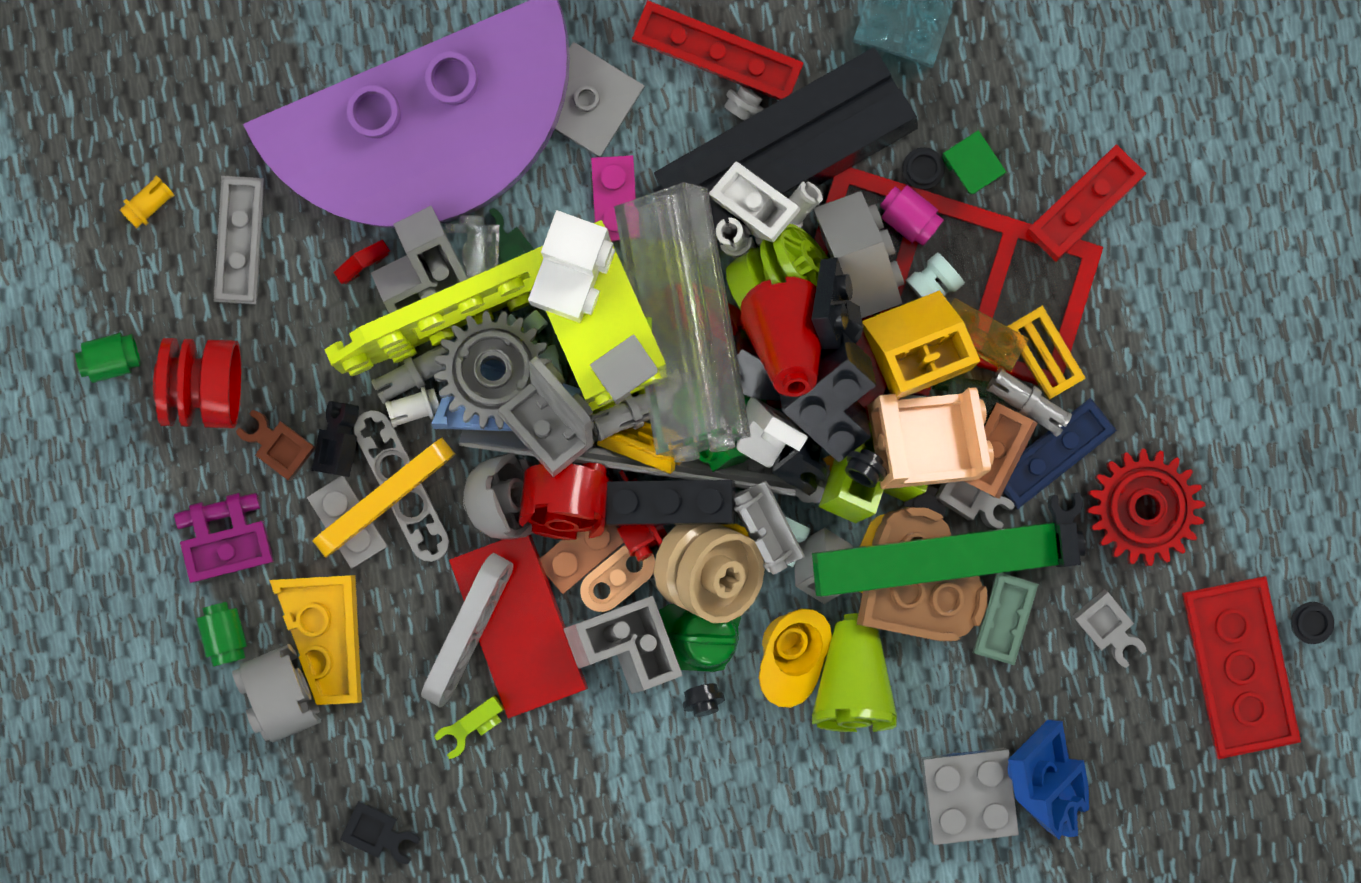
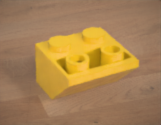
M940 290L862 321L864 333L890 394H896L897 400L971 371L980 362L964 321Z

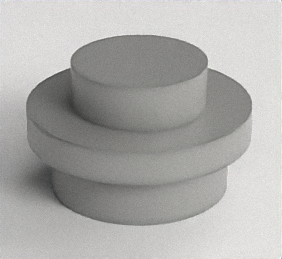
M741 86L738 92L729 89L726 94L729 99L724 107L743 120H747L764 110L759 105L762 98L745 87Z

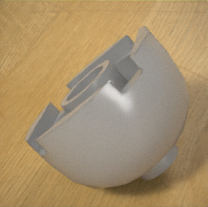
M514 453L498 455L479 463L466 480L463 493L464 509L474 527L482 534L491 538L517 539L533 533L531 532L532 524L527 522L523 527L519 524L524 473L532 465L526 459L518 460L515 457L517 454Z

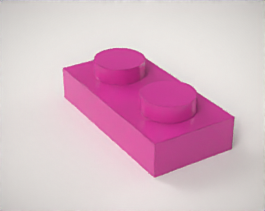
M633 155L591 158L595 222L603 221L605 228L608 229L611 242L638 241Z

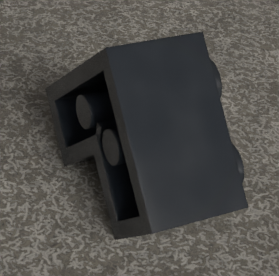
M842 332L840 348L822 350L821 348L817 383L810 392L799 397H789L779 393L782 411L838 462L842 461L851 451H855L871 438L866 409L857 401L876 386L871 358Z

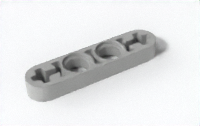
M371 410L364 412L358 417L354 425V434L357 436V441L379 485L388 480L381 472V463L387 456L396 455L400 457L404 465L408 464L411 460L390 419L385 414ZM370 418L376 423H384L385 428L380 431L384 443L387 444L393 439L396 445L395 448L381 451L375 458H373L370 452L371 449L378 448L375 440L371 436L364 438L362 431L367 429L365 421ZM421 483L409 492L416 493L423 499V510L418 516L412 518L405 516L400 510L401 500L394 504L391 509L415 555L423 561L433 562L440 560L446 555L449 550L450 539L424 485ZM429 514H431L434 523L425 524L429 533L432 536L439 534L442 538V541L437 544L439 552L434 555L429 550L421 551L419 544L424 541V537L420 529L418 528L411 533L408 528L409 524L419 523L427 518Z
M492 553L481 566L423 686L422 698L438 707H443L453 695L513 570L512 562L496 553Z

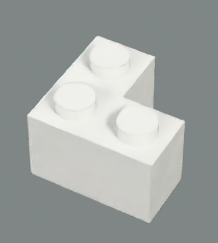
M556 210L541 250L543 261L528 298L530 305L581 323L584 313L592 315L600 294V290L594 288L599 272L607 274L615 253L614 243L610 240L608 229Z

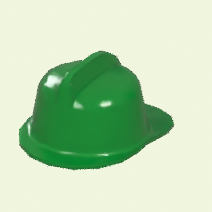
M668 604L659 610L680 670L715 672L725 669L726 664L730 661L737 648L739 640L738 626L741 616L728 623H711L675 604Z

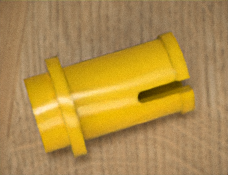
M156 175L130 201L124 199L125 205L120 211L137 229L142 223L147 226L149 224L147 219L175 195Z

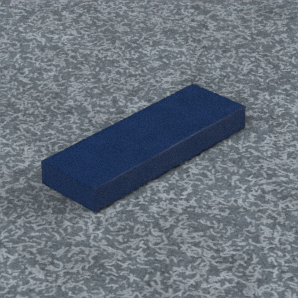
M1091 398L1071 412V419L1066 427L1062 425L1063 431L1059 436L1056 437L1051 431H1047L1023 451L1003 491L1007 498L1013 502L1016 509L1023 506L1117 431Z

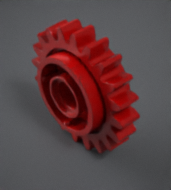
M1146 449L1138 451L1137 462L1133 461L1128 452L1121 454L1123 464L1121 468L1115 462L1109 461L1106 463V466L1111 476L1107 477L1097 474L1094 477L1102 485V490L1088 491L1090 497L1098 500V505L1087 508L1086 513L1099 516V521L1093 523L1090 526V530L1103 529L1105 531V535L1101 537L1098 544L1103 546L1113 541L1115 543L1112 550L1114 558H1117L1127 550L1128 564H1135L1139 555L1142 554L1145 565L1152 566L1155 553L1158 554L1164 563L1170 562L1169 548H1172L1179 554L1185 553L1186 551L1181 543V539L1184 538L1191 541H1196L1197 536L1189 529V526L1204 523V520L1195 516L1193 511L1194 509L1206 506V503L1200 500H1193L1192 495L1200 491L1202 486L1200 484L1187 485L1186 481L1191 477L1193 471L1189 469L1178 473L1176 471L1180 462L1178 457L1173 458L1165 465L1163 463L1164 452L1161 450L1155 453L1152 461L1148 459ZM1143 495L1151 497L1156 504V512L1148 520L1139 517L1135 510L1136 501Z

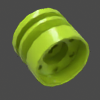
M789 224L774 242L763 239L760 248H750L730 262L726 268V279L731 294L741 310V302L748 291L763 281L771 279L773 285L786 282L785 277H798L808 280L817 286L821 259H828V257L806 231L794 224Z

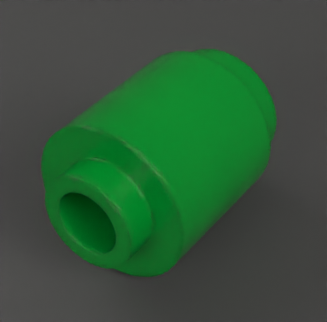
M120 332L82 342V351L75 353L81 377L89 376L92 383L132 373V368L141 366L133 334L123 336Z
M227 602L202 608L204 616L196 618L205 656L206 658H211L213 667L245 659L246 656L243 648L247 647L238 609H229Z

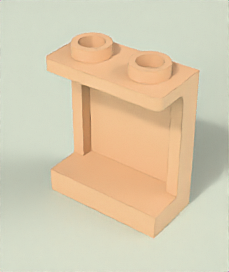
M977 387L967 388L960 394L897 400L896 394L880 395L867 406L875 454L882 458L884 461L882 466L887 471L885 479L880 481L881 489L978 480L991 470V465L994 461V451L991 442L986 440L984 429L987 417L984 401L979 399Z

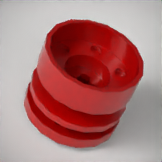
M177 338L162 339L153 375V396L160 426H174L178 414L181 427H190L196 408H200L205 428L233 429L236 427L240 410L242 374L241 352L238 341L207 340L202 358H198L194 339H184L181 350L179 349Z

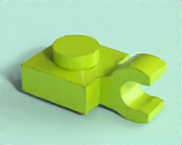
M494 695L456 723L438 730L434 737L436 740H439L447 734L453 735L457 739V746L447 756L449 759L455 758L464 751L468 734L477 729L482 736L502 722L497 714L504 710V707L496 695Z

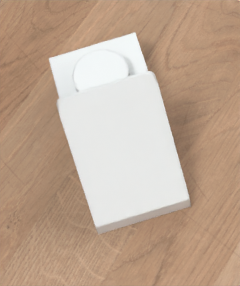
M737 161L709 192V195L716 203L744 222L753 236L770 242H774L801 210L798 205Z
M751 397L747 403L736 448L744 455L770 468L786 444L800 451L808 436L786 414L758 398Z

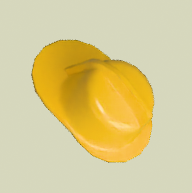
M802 608L788 612V614L774 619L764 631L762 639L764 655L760 664L759 683L761 691L767 700L778 707L791 708L803 703L812 694L818 682L832 634L830 624L825 616L814 609Z

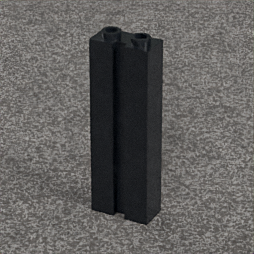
M873 47L655 171L654 175L658 186L653 188V192L664 211L672 207L679 221L673 225L684 245L687 246L693 243L700 254L719 243L716 236V227L721 220L724 219L726 223H729L728 218H734L745 225L744 222L716 203L709 195V192L736 161L782 195L789 198L802 182H810L817 187L917 130V116L901 89H898L890 71L876 48Z

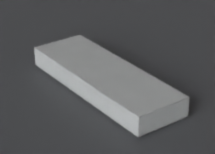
M221 176L214 302L257 305L264 178Z

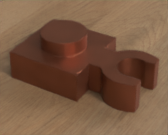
M251 410L249 414L259 423L257 432L248 434L242 428H238L236 430L237 435L244 441L260 443L262 446L255 456L288 481H291L316 447L281 421L274 430L270 429L267 417L261 412Z

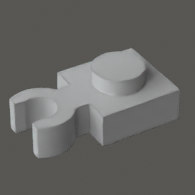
M964 481L942 483L935 495L938 502L967 520H974L976 514L980 513L983 523L992 529H1002L1004 525L1001 521L995 519L993 515L994 508L999 505L1003 509L1012 510L1015 506L1006 497L1001 496L1000 499L992 497Z
M1105 589L1072 616L1101 651L1109 644H1112L1111 652L1114 659L1125 668L1130 665L1123 657V650L1126 646L1135 645L1142 654L1147 651L1145 644L1137 636L1126 634L1125 631L1134 623Z

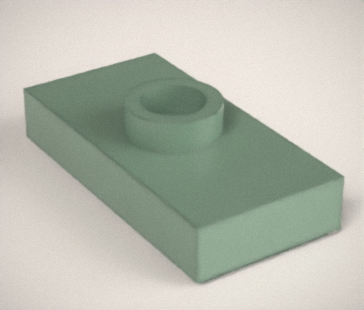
M1003 573L995 574L987 601V609L982 619L972 653L1015 665L1039 584Z

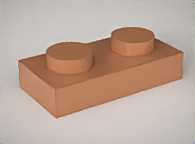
M996 403L984 427L986 440L991 442L994 451V461L991 465V470L978 480L964 482L1000 499L1038 423Z
M606 519L602 535L589 538V531L577 532L576 540H561L540 558L545 574L562 594L566 593L624 543L617 531L618 528L606 525Z

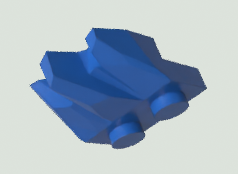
M1047 720L1008 759V775L1012 780L1017 801L1044 829L1060 840L1061 836H1078L1077 812L1089 810V787L1084 760L1069 759L1063 722Z

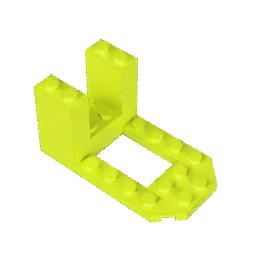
M602 220L594 223L605 227ZM543 246L358 327L349 333L352 342L345 347L342 341H339L324 349L331 365L341 374L349 372L350 376H355L371 369L374 366L373 364L387 359H392L394 363H398L410 356L412 357L417 354L415 347L431 341L432 346L441 344L442 339H453L455 336L451 327L455 325L460 328L466 325V317L469 315L479 325L483 322L484 311L489 312L491 321H493V312L507 306L510 312L528 306L530 304L528 298L543 261L541 254ZM616 251L607 274L602 272L598 274L594 288L600 290V294L592 315L584 313L581 323L546 311L584 399L590 406L593 414L609 409L616 405V403L595 375L590 364L633 334L656 365L658 372L630 392L633 397L642 395L670 381L666 372L667 366Z

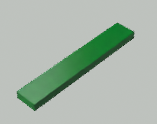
M1049 522L812 553L816 596L821 597L1059 565L1055 523Z

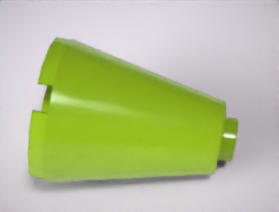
M859 613L845 614L843 621L835 623L812 713V724H817V727L820 729L857 732L856 728L870 727L873 724V732H879L897 727V713L879 630L877 628L857 625Z

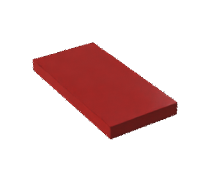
M531 534L517 539H502L449 560L464 601L481 566L492 553H496L513 563L511 576L479 640L508 719L588 689L581 668L578 669L566 638L564 621Z
M1262 576L1182 593L1216 759L1301 743L1267 577Z

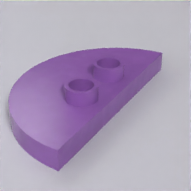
M559 0L526 1L255 118L243 125L265 163L285 184L312 204L334 215L357 223L382 228H395L394 223L429 206L433 207L441 224L467 216L487 206L506 193L526 174L548 144L558 123L565 102L570 64L568 33Z

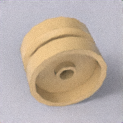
M721 524L676 525L664 537L657 551L654 576L657 589L665 600L711 623H728L741 616L754 603L762 587L765 569L763 567V557L755 541Z

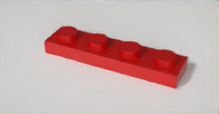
M649 0L646 2L632 37V42L779 101L792 94L804 62Z

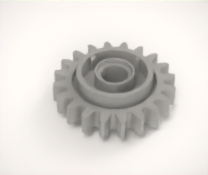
M484 311L482 324L478 325L469 315L466 317L467 331H463L455 325L451 327L457 339L455 342L446 339L441 340L442 347L449 354L435 356V362L446 367V370L434 374L435 381L448 382V385L439 391V395L441 398L455 397L449 406L451 413L464 407L463 422L468 423L474 415H479L480 428L484 429L489 418H494L498 429L501 430L504 426V420L499 416L498 409L531 383L528 362L534 357H537L544 365L547 362L552 363V360L540 359L538 357L545 352L547 344H532L538 333L537 329L533 328L526 333H522L523 318L519 317L510 326L507 325V314L505 311H502L496 323L491 321L489 312ZM489 360L502 362L506 368L505 374L499 380H487L481 374V368L484 363Z

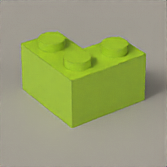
M870 423L871 438L855 450L857 452L867 449L875 453ZM846 458L840 462L834 459L819 507L856 524L876 514L883 492L905 502L925 493L928 485L881 489L880 481H878L875 487L869 488L857 483L846 474L845 468L848 464Z

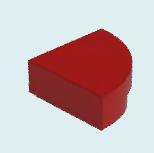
M382 239L354 253L333 273L341 285L347 284L360 276L359 273L375 263L378 264L389 255L390 249Z

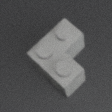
M859 191L815 207V216L830 257H838L843 274H849L851 278L853 295L850 301L860 306L861 318L902 304L898 287L904 285V280L897 261L890 262L889 255L895 254V249L888 230L879 231L884 226L876 204L868 206L862 192Z
M432 206L393 224L407 255L371 272L389 314L468 279Z
M653 596L564 628L578 669L617 655L631 694L683 676Z

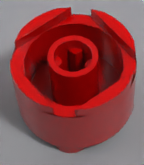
M540 461L538 465L529 467L524 473L519 524L523 527L528 522L532 524L531 532L554 539L576 540L577 532L589 531V538L602 535L605 529L607 481H609L606 476V467L598 463L570 464L555 477L547 471Z

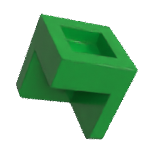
M979 130L944 152L941 156L949 172L952 170L955 172L970 195L977 193L1006 174V170Z

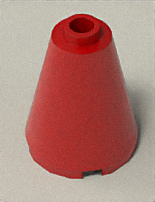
M785 277L786 282L773 285L770 279L761 282L748 291L741 302V322L775 390L784 396L799 397L810 392L815 387L818 377L821 345L811 320L817 286L808 280L798 277Z

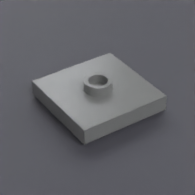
M573 42L569 48V81L565 102L554 130L597 157H602L645 86Z

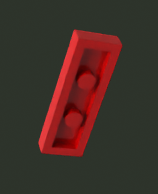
M1116 144L1030 226L1026 233L1057 262L1123 199L1147 173Z

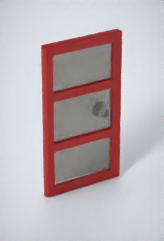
M850 167L834 176L826 203L861 191L867 205L876 204L882 217L885 210L880 207V204L895 186L902 191L906 184ZM909 186L939 210L936 214L943 218L944 221L928 242L922 246L916 240L911 243L882 220L884 228L879 231L888 230L895 249V254L889 255L890 262L897 261L904 280V285L898 287L902 304L864 317L862 321L919 299L905 280L914 272H922L927 267V261L938 252L965 282L956 292H948L944 297L964 321L980 359L976 366L994 372L1003 368L1005 372L1016 379L1038 385L1005 327L1043 305L1071 352L1103 246L1079 240L1055 262L1026 233L1033 224ZM818 225L814 240L822 248L826 256L831 258ZM1037 318L1032 323L1064 375L1066 364ZM1020 328L1018 331L1050 385L1054 388L1058 385L1025 328Z

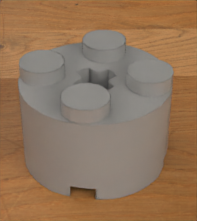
M290 644L240 664V668L232 671L239 692L247 694L252 706L246 709V714L255 733L260 732L265 741L270 740L272 743L321 723V719L316 715L320 712L319 706L315 703L306 676L299 668L295 669L291 662L297 659L298 656Z

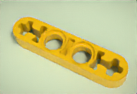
M443 437L438 439L322 531L312 542L324 557L327 558L455 456V452Z

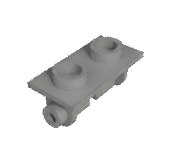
M763 481L735 494L733 498L735 501L734 510L738 513L750 538L755 541L763 557V567L767 572H771L772 575L779 573L787 568V564L805 557L767 481Z

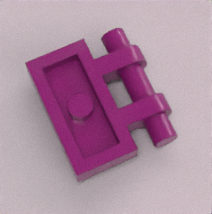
M240 493L227 495L225 501L205 506L203 502L190 505L189 510L174 513L178 530L193 526L196 538L180 542L190 583L274 562L264 521L247 525L245 513L261 509L257 493L241 496ZM231 517L232 529L210 533L208 522Z

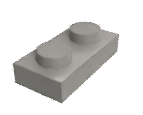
M344 476L338 477L307 497L325 528L329 527L360 502ZM372 522L339 548L350 568L353 569L387 548L388 545Z

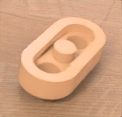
M625 545L590 572L582 581L580 594L584 604L596 612H606L615 608L652 577L655 566L654 555L652 554L649 558L643 560V567L640 571L631 572L626 566V562L631 556L628 553L627 547ZM600 582L606 583L610 588V594L605 599H599L594 595V587Z

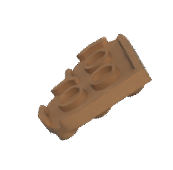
M904 507L897 511H889L883 516L872 545L951 535L948 524L942 519L944 517L941 514L925 507ZM979 576L863 591L857 625L936 641H957L960 639L959 637L968 634L974 626H979L987 609V588L982 586Z

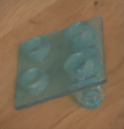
M866 0L853 43L859 44V49L861 50L875 47L878 53L884 51L883 57L885 58L888 57L889 53L896 55L895 61L897 62L900 61L901 57L905 58V62L920 66L919 69L922 70L924 66L933 68L954 0Z

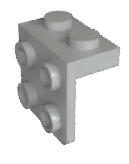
M534 357L528 362L531 383L498 409V414L547 471L555 477L593 446L592 429L594 425L589 417L593 412L588 403L578 393L571 396L562 384L565 380L551 362H547L544 365L537 357Z

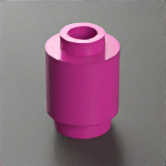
M908 185L902 191L895 186L880 204V207L885 210L881 219L911 243L916 240L922 246L928 242L944 221L943 218L936 214L939 210Z

